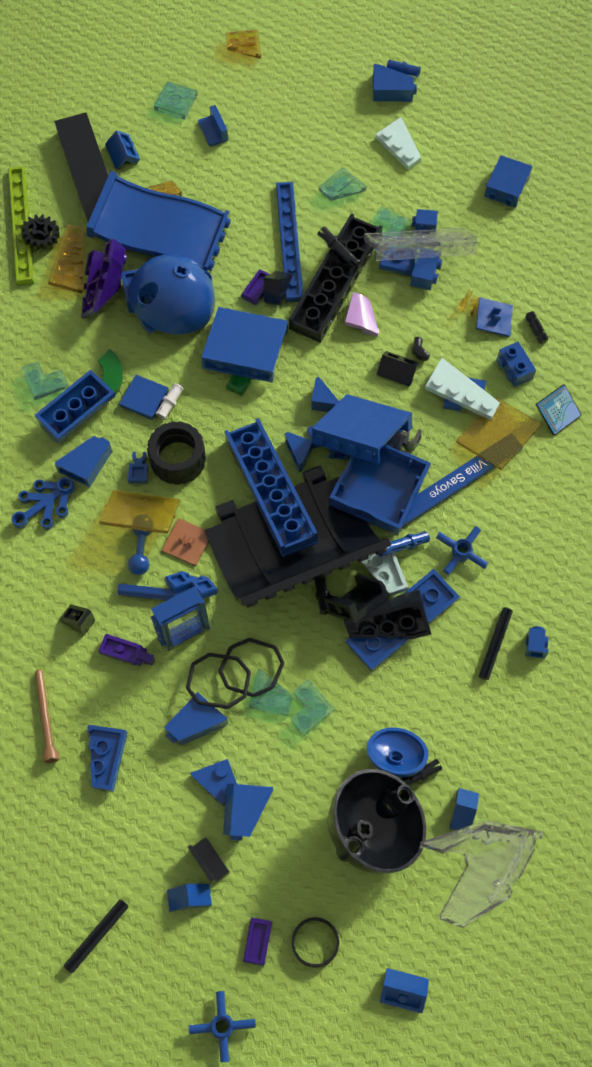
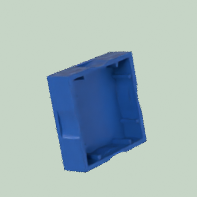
M387 444L380 449L379 464L350 455L348 465L340 475L330 495L329 505L398 536L426 478L431 463L407 452L396 450Z

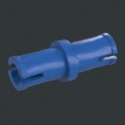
M391 59L387 62V68L417 78L420 75V66L410 65L405 61L401 63Z

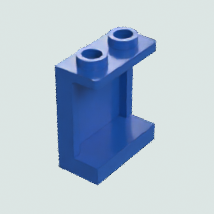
M500 155L487 183L484 196L508 206L517 207L525 184L530 178L533 166Z

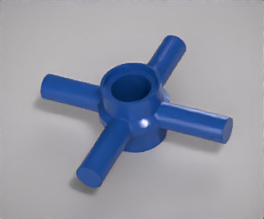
M475 526L466 539H460L457 542L441 532L438 533L436 539L452 548L453 557L443 570L445 574L450 575L458 562H465L468 559L486 569L489 563L474 554L472 548L473 541L481 532L479 527ZM464 548L467 552L461 553L458 549Z
M224 991L216 992L217 1016L213 1018L211 1023L189 1025V1034L212 1032L219 1039L220 1063L229 1062L228 1038L232 1035L233 1031L256 1028L255 1019L233 1021L230 1016L226 1015ZM220 1020L228 1022L229 1027L225 1033H219L216 1029V1025Z

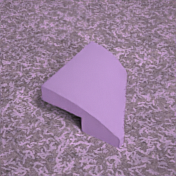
M353 292L345 326L362 329L364 334L378 336L379 330L370 300L361 294Z

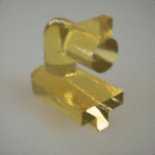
M469 289L465 298L457 306L460 308V312H463L467 306L473 290ZM473 296L470 300V303L474 304L471 315L477 317L479 298Z

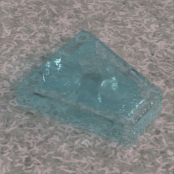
M258 669L252 693L271 686L273 679L261 669ZM276 683L272 690L259 696L251 697L249 707L288 717L293 695Z

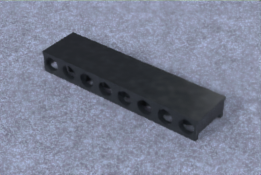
M87 112L56 120L54 123L88 223L108 178V173Z
M352 213L350 214L337 237L361 261L360 266L356 264L358 268L353 270L333 249H330L289 318V330L319 343L322 342L382 237L383 226L379 225L377 227L355 218Z

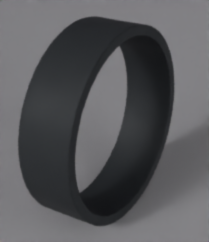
M311 917L298 924L292 936V949L296 958L302 964L313 968L323 967L329 964L336 956L339 948V936L337 930L329 921L320 917ZM307 922H323L333 930L336 936V950L332 957L324 963L311 964L305 962L295 950V935L299 928Z

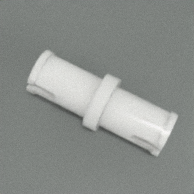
M173 383L172 388L167 396L163 397V402L155 413L159 418L166 419L172 407L176 406V401L184 388L177 383Z

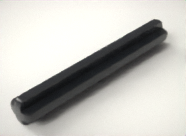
M504 607L501 611L479 673V678L483 680H489L513 613L507 607Z
M121 899L118 900L66 961L64 968L68 972L73 973L128 909V904Z

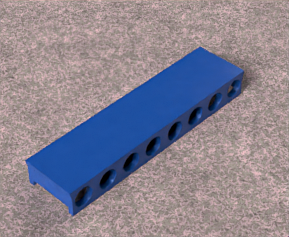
M258 418L255 419V423L231 432L226 430L224 433L226 443L282 557L318 544V535Z

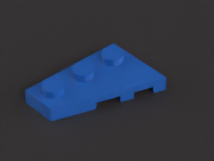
M88 725L92 788L114 792L128 732L122 729Z

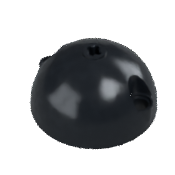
M366 769L349 776L336 790L328 812V827L332 842L336 847L337 857L341 861L348 862L355 868L365 872L390 874L408 868L417 860L426 840V821L418 798L405 782L389 772L379 769Z

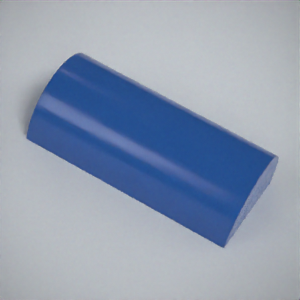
M89 370L34 416L42 429L55 442L60 443L115 398L116 395L92 370Z

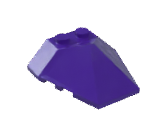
M110 239L106 242L104 253L97 250L88 253L85 275H88V281L84 283L83 288L87 289L86 297H83L81 318H86L96 313L121 288L122 268L126 262L127 255H125L126 248L115 239Z

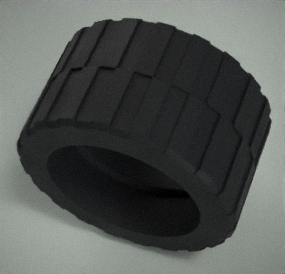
M172 421L162 424L151 434L147 444V452L153 472L160 480L175 485L186 484L201 474L205 467L206 454L202 435L195 427L181 421ZM172 443H186L194 449L193 455L187 461L179 464L167 463L159 457L162 450Z

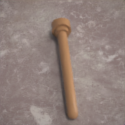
M37 669L35 671L45 742L42 758L43 763H54L60 760L59 752L53 747L43 671Z

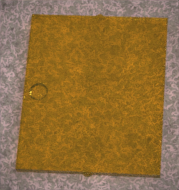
M496 397L495 399L500 404L492 420L479 415L456 440V443L502 470L542 424Z
M113 490L107 505H105L99 524L168 534L180 499Z

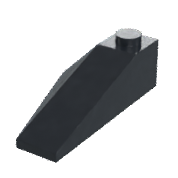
M420 589L382 602L356 623L344 620L349 638L387 637V639H394V637H405V639H416L432 634Z

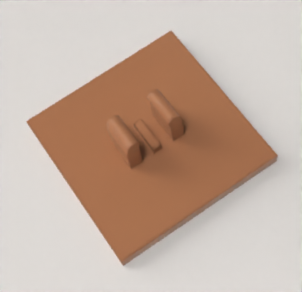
M178 518L162 548V552L196 566L208 544V539L204 532L205 529Z

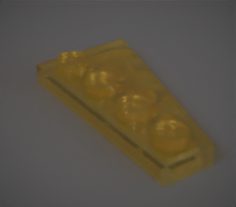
M67 223L48 285L83 294V227Z

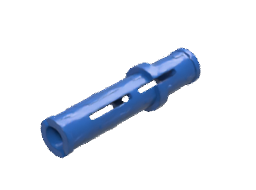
M425 531L417 534H408L404 538L391 541L392 546L387 547V551L378 556L383 557L408 548L414 549L420 544L428 543L430 536Z

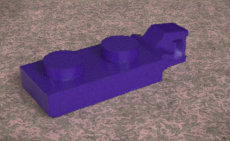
M105 634L98 651L99 654L135 666H141L142 663L153 666L155 661L154 655L146 653L147 649L143 648L142 645L109 634Z

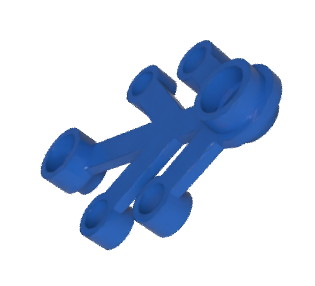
M63 477L58 482H47L41 479L34 482L33 486L37 492H43L45 489L54 490L50 494L21 491L18 495L21 503L39 502L25 513L20 511L14 513L11 518L13 525L16 528H24L30 518L45 508L41 525L46 530L51 529L54 525L52 521L54 500L59 496L60 505L57 507L56 513L58 517L66 518L69 514L67 509L68 495L72 494L75 490V483L70 478ZM38 484H43L42 487L37 488ZM64 486H69V488L63 489ZM22 496H28L26 499H22ZM61 510H66L63 514L59 513ZM19 520H24L22 523L18 524ZM46 521H50L49 525H44Z

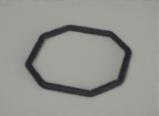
M247 638L231 645L226 655H230L233 648L247 642H252L274 649L281 663L271 686L255 693L247 691V696L256 697L275 687L284 667V660L275 645ZM223 659L219 668V674L225 687L228 690L243 694L244 690L229 686L223 674V668L228 659Z
M207 653L192 662L186 690L199 705L228 709L246 698L251 672L239 657ZM208 657L236 660L247 673L243 696L228 705L200 701L190 688L195 665Z

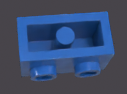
M420 247L412 272L410 286L431 291L432 284L436 285L438 279L436 271L441 269L443 261L440 259V251Z
M519 341L499 349L497 363L500 368H503L507 380L514 387L534 379L536 369Z

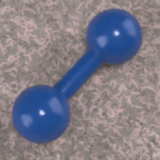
M139 516L132 523V530L138 536L136 554L131 556L128 561V568L134 575H143L150 567L149 559L144 555L145 537L149 536L153 531V522L146 516Z

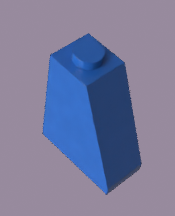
M379 64L373 65V101L413 102V95L417 93V84H414V77Z
M91 437L56 461L55 467L57 472L90 488L113 452L110 442L102 437Z
M197 692L195 694L200 701L209 702L200 693ZM191 698L164 727L167 733L165 736L173 744L177 742L181 746L225 727L228 724V719L215 707L199 705Z
M227 784L223 835H229L230 840L242 841L243 836L250 837L273 792V787Z

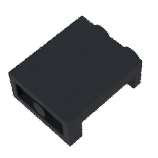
M360 574L355 575L357 586L340 598L328 594L323 598L329 615L356 623L388 598L386 586L382 581Z

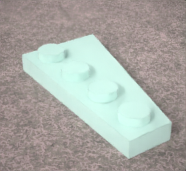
M441 358L425 386L426 390L489 420H492L500 402L443 358Z

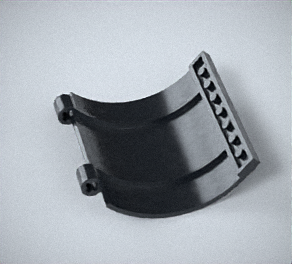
M320 465L302 472L305 482L294 486L317 531L318 544L282 557L256 502L237 509L233 499L215 506L221 524L204 530L232 594L240 605H246L247 608L258 604L257 600L265 597V600L276 597V592L281 590L284 593L295 589V585L302 582L305 585L313 582V577L328 576L332 574L331 570L339 567V570L351 566L350 562L352 561L362 562L369 559L368 555L376 553V555L382 554L387 551V547L392 546L389 538L380 539L366 521L329 505L330 495L339 477L326 481L325 473Z

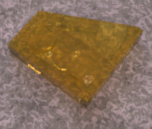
M258 30L226 33L227 50L261 59Z

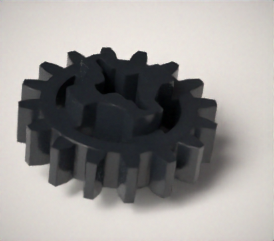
M42 214L41 218H38L37 215H34V219L28 217V222H23L24 226L21 227L22 239H25L26 245L30 243L31 249L36 246L38 251L40 247L47 250V246L53 248V243H58V238L60 237L59 226L56 225L55 220L51 221L50 216L44 218V214Z

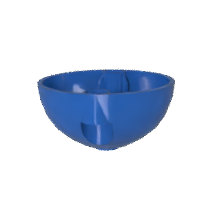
M178 254L156 256L149 259L135 272L129 284V301L138 317L154 329L169 334L193 333L202 329L213 315L215 307L213 278L209 272L204 271L197 262L188 257Z

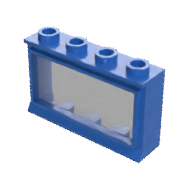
M196 586L151 609L153 616L150 618L153 622L157 638L161 646L166 645L168 651L170 646L173 648L203 632L204 629H210L205 602Z

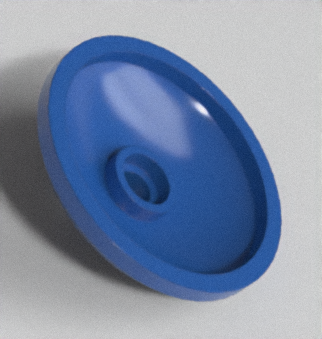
M381 729L375 732L368 741L367 756L370 762L379 770L389 772L397 777H409L422 771L427 764L429 754L426 744L419 736L406 729Z

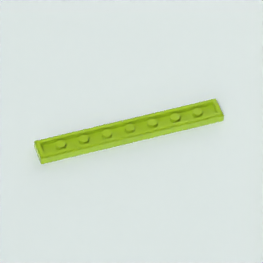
M25 166L8 168L16 284H34L32 249L30 248V243L25 244V239H22L21 227L24 226L23 222H28V217H30Z

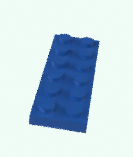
M434 569L409 588L408 591L404 592L408 593L420 589L429 624L460 599V596ZM387 637L348 638L345 643L372 672L411 639H405V637H394V639H387Z

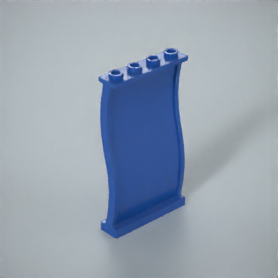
M110 171L86 227L88 237L94 238L95 236L106 242L110 239H115L126 249L154 256L164 254L182 255L194 260L204 271L209 272L213 270L215 261H213L214 256L218 257L220 251L219 243H223L226 235L224 230L229 228L231 219H229V211L227 210L223 212L193 199L150 190L117 176L116 172Z

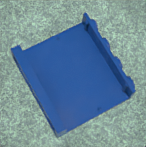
M218 307L201 357L202 368L273 383L275 365L283 338L288 333V321Z
M346 394L312 427L313 444L379 464L380 449L398 430L409 432L412 429V413Z

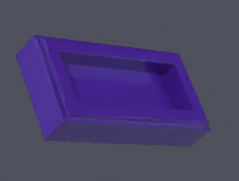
M259 269L241 294V298L257 306L264 296V277L269 275V273Z
M251 917L243 962L261 966L265 965L272 921Z

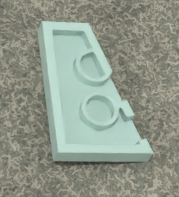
M402 117L376 133L375 138L407 170L421 162V156Z
M372 553L368 555L369 559L361 562L375 579L385 584L386 592L390 597L409 590L395 553L383 557Z

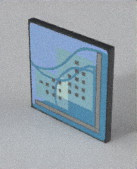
M565 384L535 404L552 435H556L582 416Z

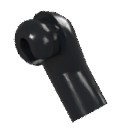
M415 337L412 354L419 360L427 361L430 354L422 347L423 339Z

